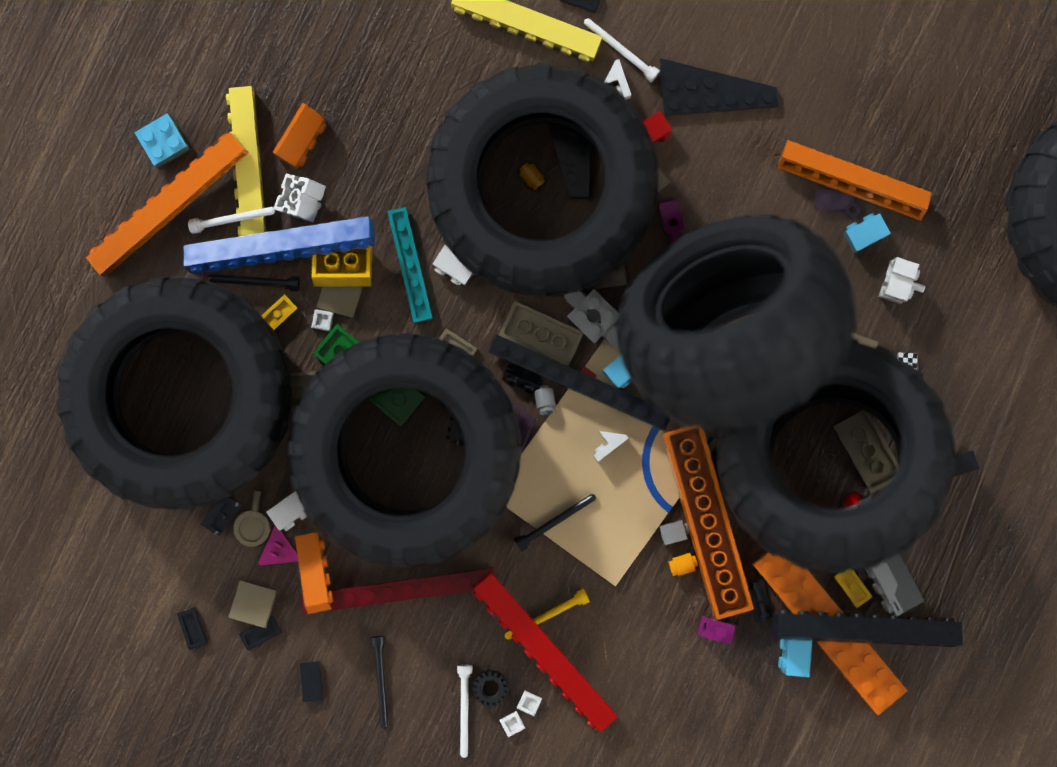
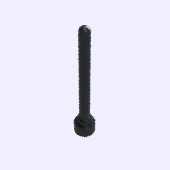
M226 275L208 276L209 282L286 287L290 291L298 292L300 287L299 276H291V278L287 279Z
M590 494L528 535H519L514 538L521 552L528 548L531 541L594 502L596 496Z
M385 636L370 637V644L375 649L380 724L382 729H386L388 727L383 662V648L386 644Z

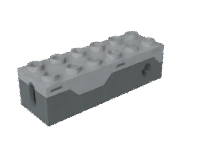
M853 492L844 497L841 509L859 506L871 499L870 497L861 498L859 492ZM900 555L882 562L879 566L865 569L868 578L870 577L874 581V584H872L874 591L883 599L881 604L886 612L898 616L925 602Z

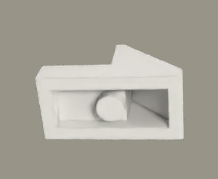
M615 60L605 82L611 85L617 83L618 85L615 88L625 99H630L631 92L620 60Z
M599 431L608 444L605 446L602 443L594 450L596 454L593 457L597 462L626 441L628 436Z

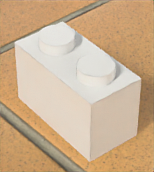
M444 245L433 262V266L436 267L434 271L442 276L447 274L451 277L450 281L459 287L461 284L466 286L473 275L470 270L458 261L446 245Z
M296 491L266 512L279 531L283 529L288 531L295 526L294 521L298 518L303 520L307 517Z

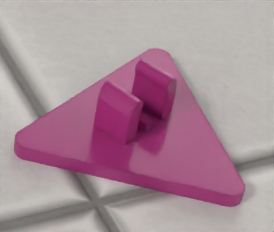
M274 527L258 562L259 565L298 562V555L282 531Z

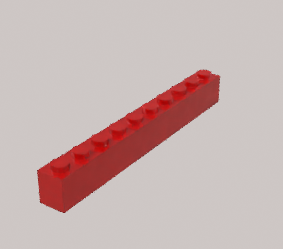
M491 571L473 585L475 590L473 592L474 596L479 601L484 600L487 604L485 608L492 616L496 614L500 618L498 623L504 630L509 629L513 633L511 637L518 645L520 643L523 644L525 647L523 651L530 659L534 657L538 661L537 667L543 673L547 672L551 676L549 680L555 687L560 686L563 692L561 694L568 702L572 700L576 704L574 708L581 716L585 714L588 718L586 722L593 730L597 728L600 732L603 731L618 717Z

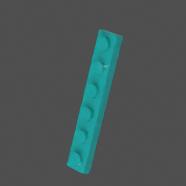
M403 207L387 211L413 322L417 323L433 319L407 208Z

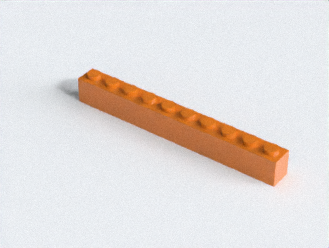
M230 132L223 134L218 139L219 142L216 145L208 147L204 151V155L199 159L193 160L185 172L181 171L178 173L171 184L164 185L157 196L147 200V205L142 209H137L132 214L133 217L122 222L117 227L118 230L107 235L100 246H95L89 251L86 259L99 275L108 276L249 153L234 134Z

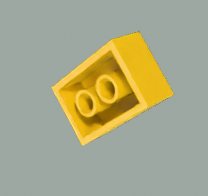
M369 246L366 249L355 248L347 252L336 251L328 255H313L312 281L314 287H371L372 247Z

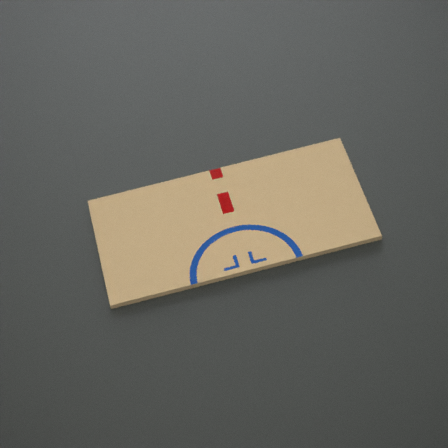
M743 316V317H741V318H738V319H736V320H734V321H732V322H730V323H728V324H726V325H724V326H727V325L732 324V323H734V322H736V321H738V320H741V319H743V318L746 317V316ZM604 339L581 372L614 387L602 371L621 355L619 346H612ZM633 382L629 383L624 389L618 388L646 401L640 395ZM568 389L556 405V408H554L555 412L548 416L522 452L520 471L515 489L506 507L537 529L585 497L594 494L596 496L594 502L543 534L616 586L680 498L662 432L685 425L670 419L666 430L662 431ZM703 428L711 454L717 446L718 430L711 431ZM599 431L628 436L626 441L597 462L593 457L596 454L594 450L602 443L605 446L608 444Z

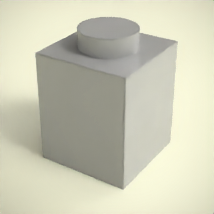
M682 520L659 526L664 545L686 540V535L689 534L687 523L683 524Z

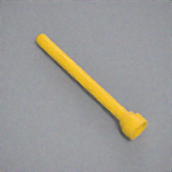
M582 588L576 592L577 594L574 595V598L533 618V620L540 624L577 604L585 605L590 600ZM511 631L506 632L505 638L507 640L512 639L511 635L513 633Z

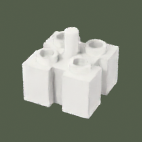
M286 173L281 186L283 192L282 195H278L274 209L290 217L314 222L317 211L321 208V203L318 201H321L326 186L308 178Z
M898 257L891 260L879 297L902 304L912 298L914 290L923 293L925 285L914 282L917 281L920 270H918L919 264Z

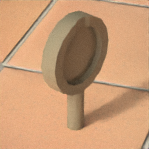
M254 490L251 511L240 514L234 524V534L237 540L248 547L264 543L271 532L268 518L262 512H259L261 491Z

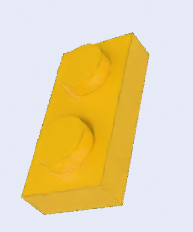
M284 294L261 316L275 331L298 308Z
M847 570L845 573L834 575V578L856 608L872 598V595L854 570Z

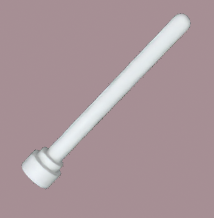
M585 19L584 24L589 29L602 36L604 41L642 70L645 79L650 83L654 81L660 73L659 69L655 66L646 65L592 20Z
M268 207L208 220L194 218L188 221V227L192 234H197L208 227L272 215L275 213V209Z
M461 664L457 665V673L461 678L460 755L466 758L468 756L469 677L473 673V665Z

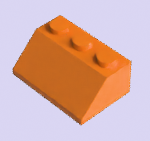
M302 103L274 149L273 153L275 156L295 169H298L299 166L302 167L307 160V152L309 150L312 151L317 143L316 137L326 129V119Z

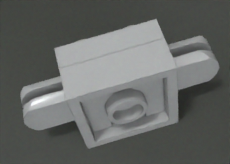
M595 288L588 295L582 290L564 295L565 300L574 308L567 317L593 343L602 336L610 345L618 346L615 322L618 320L619 312Z

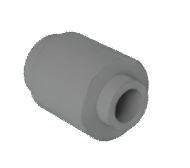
M543 385L534 392L536 406L540 415H549L554 413V408H556L553 388Z

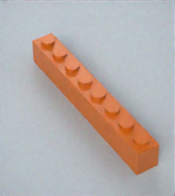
M789 140L786 142L777 166L778 169L920 221L928 209L932 192Z

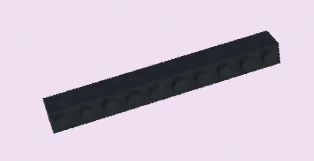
M497 334L490 346L488 353L659 430L665 431L670 418L665 413H659L647 401Z
M781 610L779 614L773 615V639L936 647H958L963 645L962 622H955L954 618H944L943 621H937L936 617H927L925 620H919L917 616L901 619V616L896 615L889 616V618H883V615H871L870 618L865 617V614H853V617L846 616V613H835V616H828V612H817L816 615H810L809 611H799L798 614H791L790 610Z

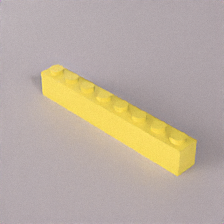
M452 0L451 6L456 13L462 15L465 13L470 14L473 19L480 22L482 20L490 22L489 25L495 28H500L501 26L506 28L507 32L518 35L519 33L525 35V39L535 42L538 40L543 42L545 47L551 49L554 47L559 48L563 54L569 56L571 54L579 56L578 59L584 62L594 61L602 41V36L507 0Z
M252 86L229 88V94H226L227 105H230L231 113H228V122L232 124V132L230 133L234 134L249 151L246 156L235 164L236 169H233V179L237 181V188L234 189L235 199L239 201V207H236V214L263 209L264 196L254 89ZM265 216L240 221L241 226H238L239 237L267 232Z

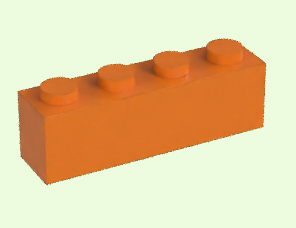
M318 532L295 536L307 613L312 614L331 610L330 603L333 602L332 591H328V585L331 582L329 573L325 572L328 562L326 555L323 556L322 550H325L324 539H320Z

